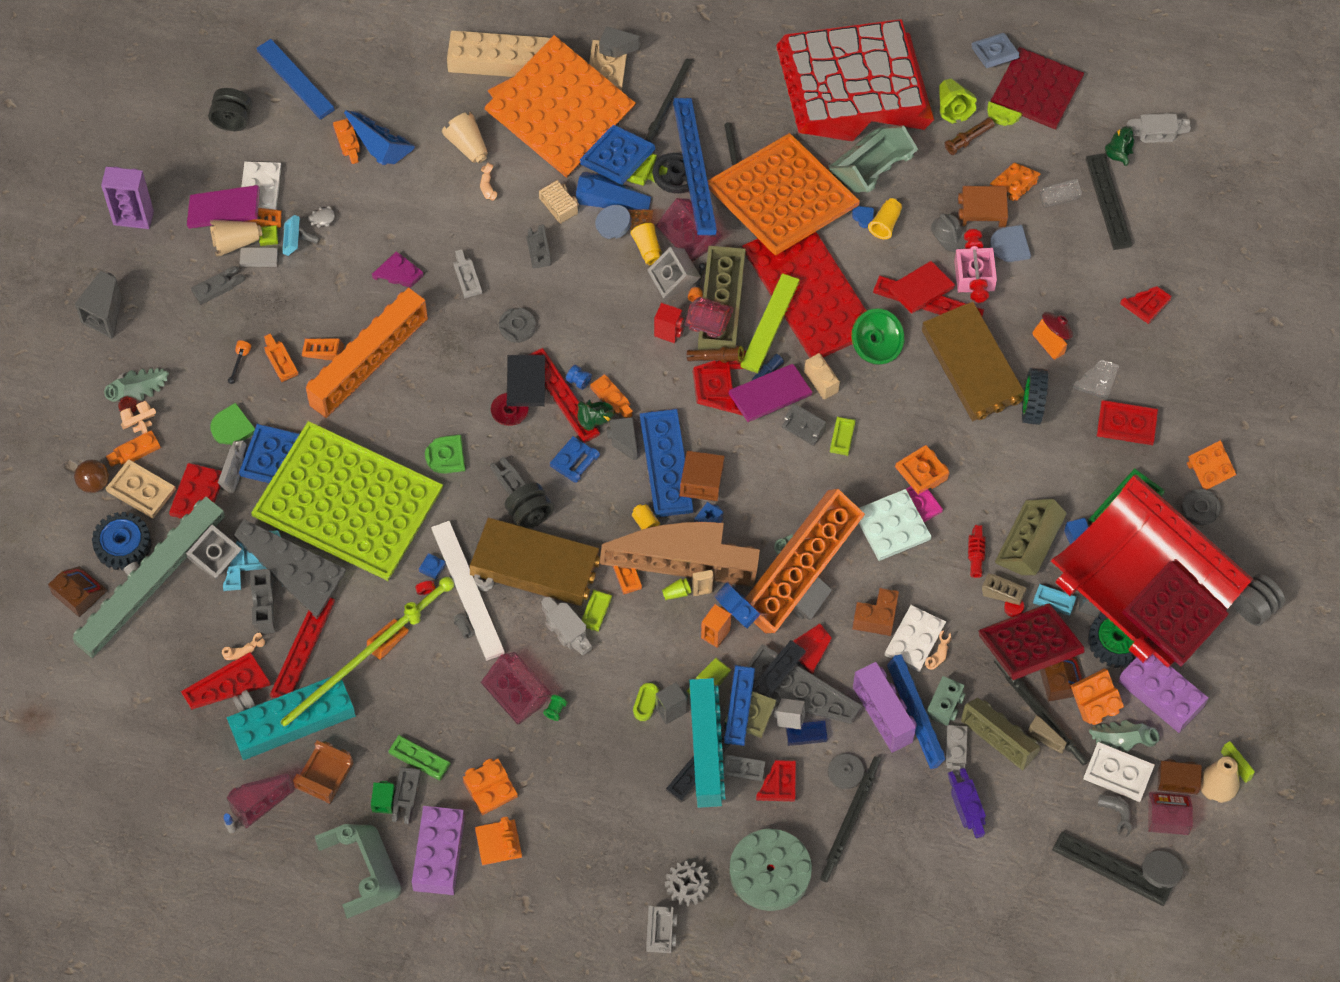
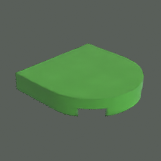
M236 403L215 415L210 425L213 438L220 444L232 445L233 441H244L252 436L255 431L253 425Z
M461 435L439 437L433 440L425 450L426 463L430 469L437 473L465 471Z

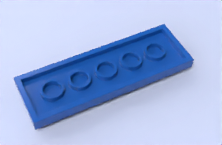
M677 409L640 413L641 430L656 518L693 513L692 499L680 496L685 455Z

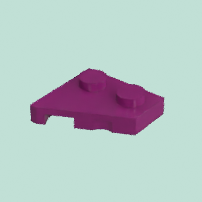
M397 251L372 273V278L375 280L381 278L388 280V283L401 284L410 288L424 276L419 268Z

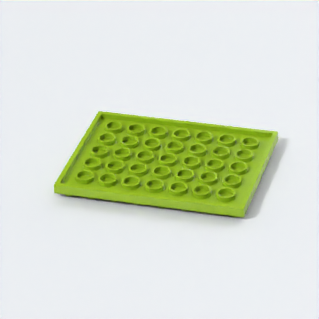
M308 421L251 514L263 522L389 581L441 493L443 484Z

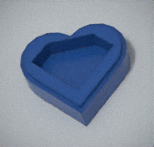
M856 207L852 211V218L858 221L860 227L868 228L869 223L873 220L874 208Z

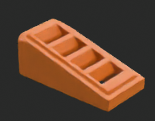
M258 208V217L260 219L244 222H256L257 226L260 225V227L277 225V228H280L282 211Z
M305 339L302 356L333 361L337 354L344 351V344L340 339Z
M393 619L369 638L367 646L396 623L397 620ZM403 626L398 630V634L395 633L391 636L392 639L389 638L386 643H383L372 654L381 660L409 630Z

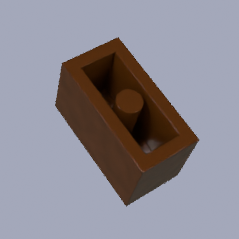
M1171 759L1161 761L1158 767L1157 790L1198 795L1201 788L1202 765H1198L1195 762L1179 763Z

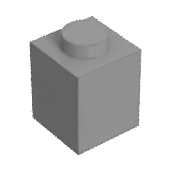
M781 698L779 706H776L774 710L777 726L801 729L805 718V701Z

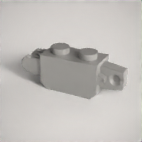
M1169 113L1140 115V119H1131L1127 122V126H1131L1134 130L1132 136H1140V140L1144 143L1173 142L1177 134L1188 133L1191 129L1189 119L1177 118V114Z
M549 597L542 599V611L546 615L545 624L551 632L554 631L558 635L557 638L563 646L567 645L570 650L574 648L582 656L589 652L592 646L586 638V625L567 603L557 605Z

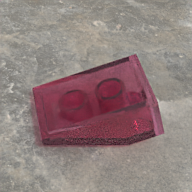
M283 774L243 784L239 788L232 789L226 798L231 812L247 829L293 793L294 789L290 776Z

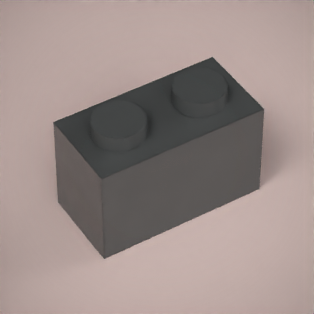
M677 682L656 693V710L666 725L686 714L688 695L683 687H679Z

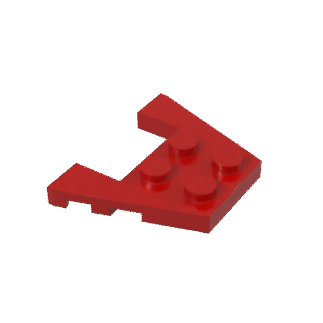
M714 360L693 367L692 372L697 404L742 415L729 395V390L733 389L730 369H743L741 368V363L737 361L723 363L720 360Z

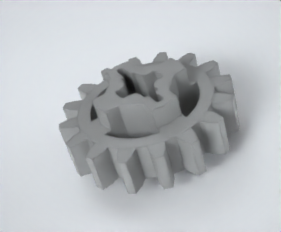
M685 861L684 866L677 863V869L670 868L671 874H666L668 881L665 882V887L668 888L667 895L673 894L671 897L672 901L678 899L679 905L684 901L689 906L691 901L695 905L698 904V898L704 900L703 893H708L706 886H709V880L706 879L708 877L707 872L702 873V866L696 868V862L689 866L688 862ZM695 875L698 876L701 883H699V880H696ZM675 887H678L680 892H677Z

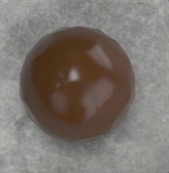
M90 459L81 462L77 466L74 479L80 490L86 493H97L102 491L107 485L109 473L102 462Z

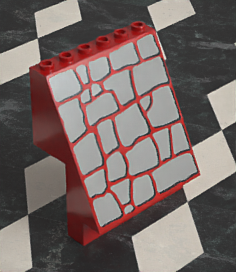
M902 19L785 34L776 44L799 133L853 142L871 121L897 126L904 125L905 127L925 130L934 121L910 33L905 32Z

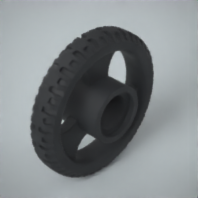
M673 152L658 158L652 172L653 179L658 187L674 194H682L689 191L683 154ZM666 162L669 163L667 174L659 175L660 167Z

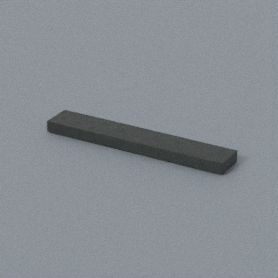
M1104 153L1086 156V163L1113 250L1130 248L1132 242Z
M1061 832L1052 851L1161 906H1164L1172 888L1163 886L1159 888L1150 884L1144 878L1142 871L1064 832Z

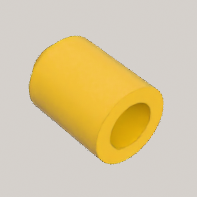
M639 504L633 509L632 517L641 530L660 526L659 520L647 504Z

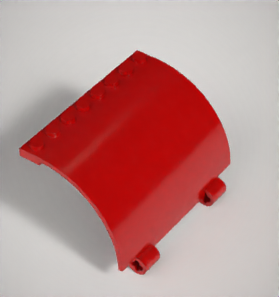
M1134 475L1120 494L1086 531L1051 560L1063 572L1055 583L1065 593L1071 596L1078 590L1134 641L1129 651L1142 663H1145L1154 655L1167 668L1175 661L1122 614L1123 610L1171 560L1225 610L1233 604L1253 581L1250 575L1137 475Z

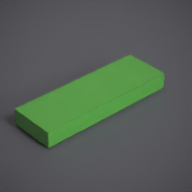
M398 735L388 751L390 755L420 769L441 781L451 765L444 758Z

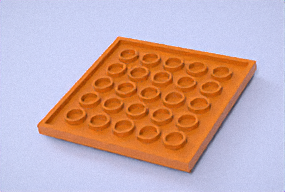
M553 35L485 106V110L567 178L580 165L582 156L612 125L616 126L636 103Z
M790 133L708 180L709 190L775 256L856 208L860 203V200Z

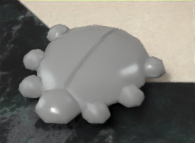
M327 206V208L319 207L317 212L315 210L312 211L308 221L311 222V226L317 224L316 227L318 228L321 225L328 227L333 221L335 214L331 206Z

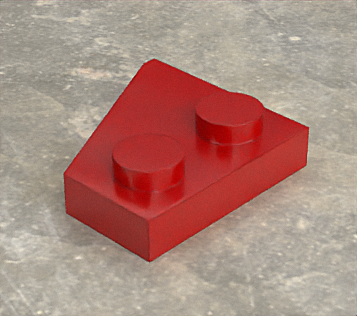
M1155 286L1148 291L1136 293L1134 297L1123 298L1120 304L1149 324L1169 303L1172 296L1158 286Z
M821 624L813 627L793 641L806 651V655L800 663L810 674L814 673L817 664L821 661L825 650L832 640Z
M775 760L770 773L765 778L764 784L756 795V801L795 802L796 761Z

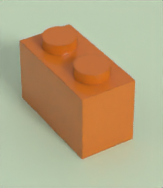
M714 604L703 619L701 626V638L716 648L719 647L731 629V614L723 606L719 607Z

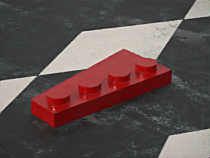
M251 652L182 690L181 694L191 710L241 695L244 690L251 692L270 686V682Z

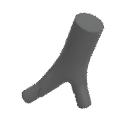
M299 226L301 235L298 237V241L308 240L315 244L319 243V237L304 231Z

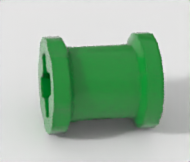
M551 695V702L548 708L543 711V714L551 720L559 721V715L563 707H566L567 701L558 695Z

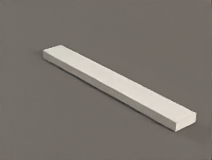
M450 521L431 527L486 661L504 655V649L474 578L470 575L469 566Z

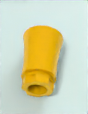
M893 198L886 200L877 215L869 223V231L875 237L889 239L901 213L902 204Z
M644 223L635 227L630 234L636 242L645 263L651 266L662 255V251L656 236L655 225L653 223Z

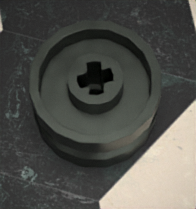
M220 88L213 94L212 105L208 113L209 121L216 127L226 131H241L247 126L252 100L242 91L233 88Z
M533 482L515 490L504 503L507 512L513 517L514 523L517 526L528 529L544 522L554 511V505L550 498L546 496L541 484Z

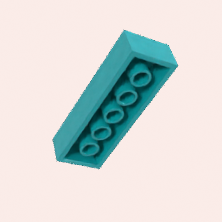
M331 677L227 717L242 759L246 760L356 717L354 707L342 679L287 726H283L281 720Z
M714 678L692 679L689 681L698 808L722 806V800L726 798L724 781H720L724 780L723 762H719L723 761L722 742H719L722 741L721 723H717L721 722L720 706L716 704L719 703L718 685H714Z

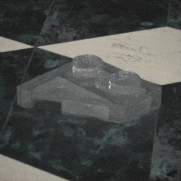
M1100 360L1093 369L1085 373L1082 379L1074 383L1073 389L1108 400L1119 365Z

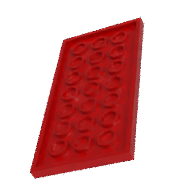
M817 232L812 233L776 256L759 239L742 245V249H745V255L771 297L782 273L799 279V285L784 317L809 358L817 354H821L824 358L853 344L851 337L853 325L866 309Z

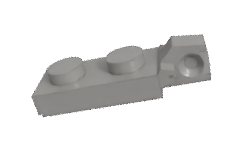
M462 250L455 251L457 261L453 262L454 270L464 299L482 294L472 260L470 258L465 259Z
M233 441L218 484L228 493L235 492L240 478L239 471L244 461L243 455L247 446L244 441Z
M947 725L945 765H947V768H951V772L953 771L956 780H959V770L966 766L967 726Z

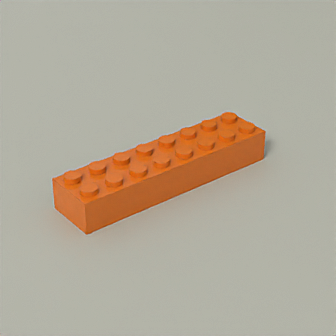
M410 288L401 292L392 304L386 306L384 312L379 317L376 316L366 329H363L354 341L347 344L343 352L337 354L328 366L321 369L315 379H311L307 383L306 392L309 406L327 418L428 319L425 299Z
M839 489L826 492L745 598L760 613V616L753 623L764 633H775L864 517L865 514Z

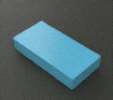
M293 215L284 223V255L289 256L298 248L299 216Z
M1039 584L1033 603L1040 606L1049 603L1055 611L1070 616L1077 596H1069L1065 592Z

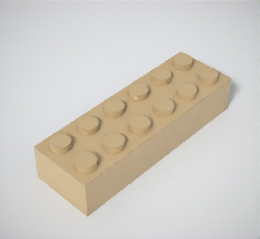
M451 31L447 55L448 72L514 77L551 38Z

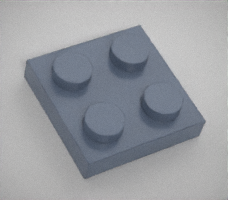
M1005 33L972 43L973 51L986 68L1019 58V52Z

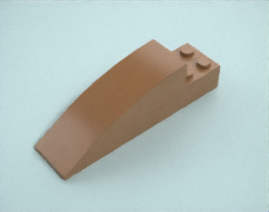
M686 522L646 528L604 543L601 548L600 564L693 578V573L712 570L713 581L726 583L728 581L730 584L753 587L760 550L750 546L738 547L730 543L721 544L724 523Z

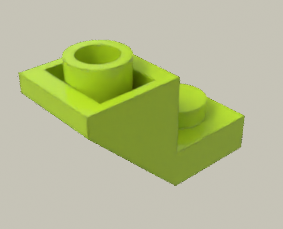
M716 657L696 679L714 678V685L719 686L731 669Z

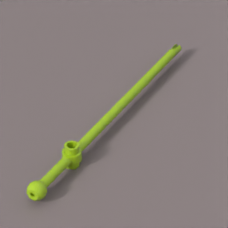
M443 577L439 581V586L417 605L414 602L407 603L404 606L405 615L287 714L281 720V724L287 726L405 624L408 622L410 624L419 623L421 620L420 612L443 592L451 591L454 588V581L450 577Z

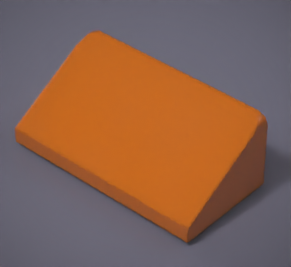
M1042 319L1032 334L1055 360L1065 354L1067 343L1063 338L1053 333Z

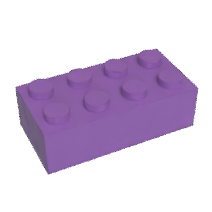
M106 167L101 186L113 225L149 229L154 210L143 171L120 167Z
M1154 655L1145 663L1136 658L1121 673L1118 681L1178 733L1205 707L1208 700L1205 694L1171 666L1167 668Z
M874 662L855 672L853 689L893 753L913 743L917 725L914 718L907 714L906 705L903 700H899L896 696L897 692L892 683L889 684L884 669Z
M423 806L412 877L413 891L454 895L465 822L464 810Z

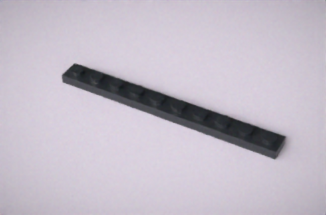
M790 640L753 684L752 691L770 698L803 659L806 651ZM725 719L721 722L722 741H719L722 742L723 753L731 745L724 743L727 726L724 724ZM694 756L666 788V791L681 803L696 786Z

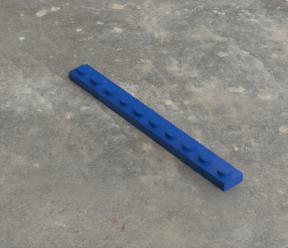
M674 98L673 106L697 235H716L717 228L692 98Z

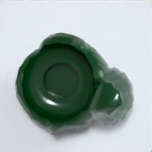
M1123 126L1113 135L1111 142L1105 146L1107 156L1113 161L1123 162L1124 166H1128L1130 163L1128 156L1134 153L1132 148L1135 139L1132 136L1134 130L1131 126Z
M589 399L586 403L583 401L578 403V421L587 431L593 430L596 425L607 423L615 413L613 406L606 402L592 403Z

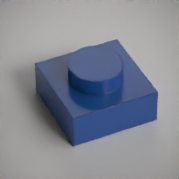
M428 553L419 567V572L437 580L446 563L444 560Z

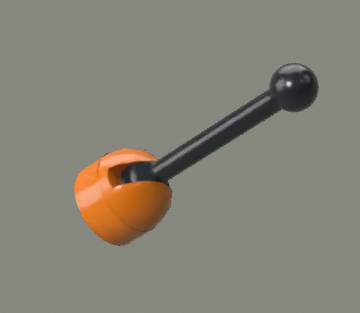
M705 263L699 264V275L701 277L697 280L696 287L691 288L688 293V300L693 303H700L703 298V291L699 287L703 270L706 268Z
M237 341L235 350L238 358L232 375L228 378L229 384L235 383V375L241 358L249 354L252 346L248 342Z

